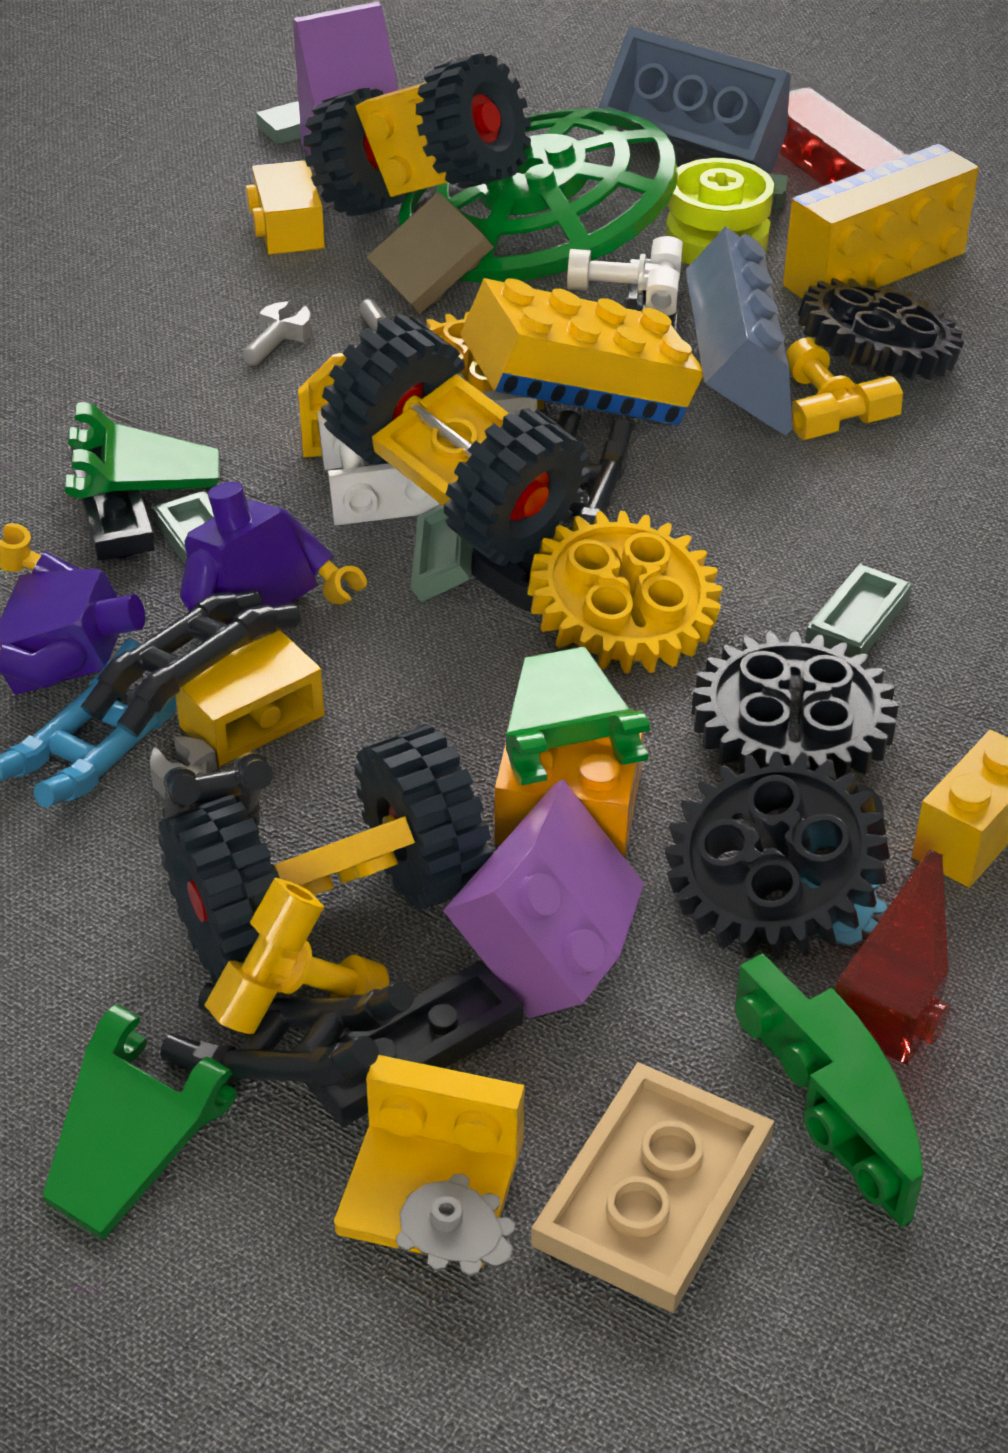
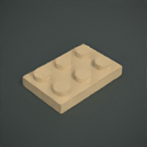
M637 1062L531 1228V1246L674 1314L772 1140L774 1120Z

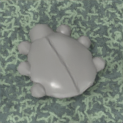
M454 1174L448 1181L427 1183L407 1197L400 1211L402 1231L396 1237L399 1249L408 1251L416 1246L422 1253L428 1255V1266L434 1271L444 1270L448 1262H459L462 1273L470 1277L478 1274L482 1263L496 1268L510 1261L513 1246L505 1238L513 1234L515 1223L508 1217H496L494 1211L500 1206L498 1196L492 1193L480 1195L476 1190L468 1188L470 1180L464 1174Z

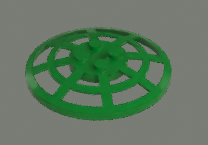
M564 109L526 116L525 118H530L531 129L525 130V133L543 128L550 129L545 134L529 136L531 138L530 148L522 150L527 156V160L524 165L518 166L520 171L516 175L510 176L507 179L468 187L450 198L449 192L450 183L437 185L435 194L437 192L441 193L493 246L473 270L466 272L458 280L482 283L484 278L505 282L506 279H517L520 281L537 279L567 271L570 249L591 250V261L616 250L636 237L658 217L669 203L676 188L678 167L673 145L665 132L652 122L639 116L608 109ZM611 126L629 129L631 131L618 132L615 128ZM574 127L592 130L601 134L579 141L566 136ZM653 141L658 145L660 162L654 180L628 172L631 161L628 143ZM610 146L614 147L615 157L611 167L588 163L586 152ZM588 179L601 181L588 193L571 203L568 202V199L583 188ZM618 186L643 194L622 215L589 234L578 218L579 215L605 200ZM428 188L412 191L404 196L406 200L402 202L399 211V227L412 216L416 204ZM480 198L484 207L491 212L488 218L484 219L469 215L459 209ZM547 209L550 210L549 212L531 217L508 220L510 215H526ZM559 224L569 241L553 248L528 254L492 257L500 235L530 233Z

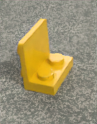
M378 1055L377 1061L371 1065L366 1077L369 1127L334 1219L336 1234L399 1249L396 1237L402 1231L400 1211L407 1197L427 1183L448 1181L454 1174H464L470 1180L468 1188L476 1190L480 1195L492 1193L498 1196L500 1206L494 1213L497 1218H501L524 1142L525 1085ZM416 1246L413 1249L408 1250L410 1252L424 1254Z

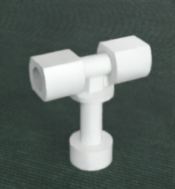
M658 237L653 240L651 259H646V254H641L639 264L591 261V250L570 249L567 289L588 291L589 281L638 284V295H643V290H646L645 308L656 309L667 316L676 313L683 242L675 237Z

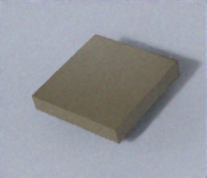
M437 192L366 258L416 312L421 314L430 305L438 302L444 295V292L466 272L473 270L493 246L441 193Z

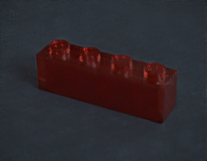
M805 87L789 92L787 134L779 153L823 186L907 156L811 88Z

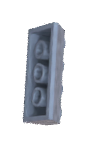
M629 26L598 109L634 114L660 128L674 146L713 158L740 160L756 165L766 173L771 174L787 134L790 74L782 70Z
M725 226L686 269L704 382L710 388L786 436L793 429L789 365L784 347L785 338L781 332L777 315L778 307L774 302L772 293V280L766 266V253L763 247L751 236L743 234L740 237Z

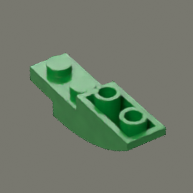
M763 953L741 964L734 1012L743 1029L751 1037L760 1038L779 1058L789 1078L796 1085L808 1089L803 1122L811 1139L820 1149L826 1152L831 1151L854 1176L859 1190L868 1201L877 1206L881 1205L901 1227L911 1222L914 1218L924 1175L920 1143L908 1102L896 1074L878 1043L858 1016L833 988L809 1000Z

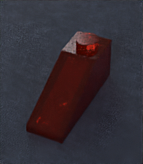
M931 849L837 980L835 992L867 1028L878 1043L883 1054L905 1065L909 1064L923 1041L931 1045L937 1041L944 1029L951 1009V1005L942 1001L948 975L943 855Z

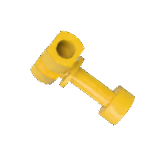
M811 337L799 339L787 349L786 356L789 373L797 382L801 384L812 383L818 390L817 395L792 401V426L802 440L839 431L840 421L858 416L862 422L871 423L901 415L903 391L894 377L886 376L855 384L847 376L840 375L834 377L828 370L830 365L828 352L823 346L816 345L814 343L815 339Z
M274 878L250 921V924L259 933L258 938L244 963L228 961L208 997L205 1007L220 1024L238 1032L254 1034L277 992L290 994L298 990L302 984L330 992L331 998H349L350 995H363L373 989L380 990L388 986L389 974L383 964L357 955L345 958L339 965L312 956L311 946L307 938L325 906L309 890L290 881Z

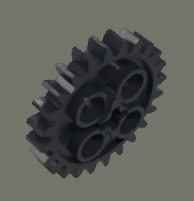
M832 278L830 284L820 280L817 287L809 286L798 312V316H800L798 325L805 327L804 335L816 337L814 343L818 346L831 347L829 355H844L848 358L849 365L860 364L866 366L868 372L871 373L879 368L883 369L888 376L894 377L896 372H900L910 380H914L916 373L927 380H931L933 373L943 377L947 370L953 371L964 344V340L961 339L963 332L954 329L956 322L943 319L945 312L928 309L929 302H916L912 298L911 293L894 291L891 286L885 287L884 290L877 288L872 281H868L866 286L852 278L848 279L847 284L836 278Z
M771 631L767 632L766 643L759 645L755 640L746 636L743 637L742 651L732 646L724 645L722 659L709 657L706 663V672L697 673L691 714L695 715L694 732L704 733V749L719 748V764L724 765L736 760L740 761L739 775L745 773V756L751 755L759 768L769 766L773 751H779L784 766L792 767L799 754L805 752L807 753L812 771H815L823 762L829 759L833 761L836 779L850 773V768L866 775L869 773L871 759L882 761L885 756L886 745H892L899 707V702L893 701L895 687L893 684L882 683L884 676L882 668L866 669L868 655L865 653L851 658L845 656L847 644L844 642L829 649L823 647L824 637L818 634L810 644L802 643L798 631H792L788 642H780ZM791 675H796L800 679L797 722L799 724L798 743L789 740L791 704L789 687Z
M773 751L769 766L759 768L751 755L745 756V773L737 776L730 768L723 765L720 767L723 784L719 787L704 781H700L697 784L703 800L701 804L686 800L681 802L680 806L686 822L670 823L669 830L674 845L665 848V855L671 868L667 872V876L673 893H678L676 898L683 915L693 914L692 918L697 932L701 935L715 928L714 933L720 948L725 949L737 937H740L745 957L751 958L757 951L760 943L764 942L769 943L774 960H780L785 942L794 941L803 956L809 955L810 936L818 933L824 941L833 945L836 943L833 924L837 921L854 929L859 926L854 904L870 908L876 906L874 888L871 885L886 884L887 876L882 861L890 858L887 837L883 836L886 834L882 812H875L873 794L870 790L858 791L856 777L852 772L836 780L833 761L829 759L823 762L815 771H812L807 753L805 752L799 754L792 767L784 766L779 751ZM776 808H789L782 814L766 815ZM737 819L745 820L754 827L755 831L751 827L749 829L746 825L737 821ZM762 843L768 847V849L765 852L763 850ZM822 847H837V850L827 855L813 854V852ZM740 851L738 855L731 859H717L725 852ZM788 854L790 856L791 863L786 860V856ZM799 876L802 879L804 877L806 880L819 887L810 888L799 878ZM782 890L789 892L779 900H763L766 895L774 891Z

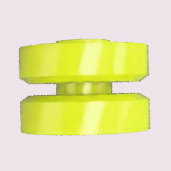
M711 158L695 160L681 165L678 168L676 188L667 204L670 212L668 213L665 236L675 237L683 242L681 262L691 265L725 226L740 237L743 234L751 236L767 253L770 232L768 217L772 209L774 182L768 173L756 165L740 160Z

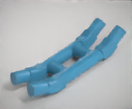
M126 638L114 658L124 651H132L141 644L133 639ZM103 668L89 682L90 686L37 733L33 736L29 735L21 743L6 749V752L0 754V782L11 777H22L37 771L50 759L49 755L52 753L73 764L57 772L56 776L35 785L33 791L37 803L47 808L62 801H72L89 793L99 783V778L153 728H159L170 718L177 708L176 698L174 696L169 699L160 713H155L138 737L129 734L117 724V721L128 706L115 701L102 719V722L116 729L101 743L94 746L73 736V734L92 718L91 715L81 708V705L99 682L97 678L104 670Z

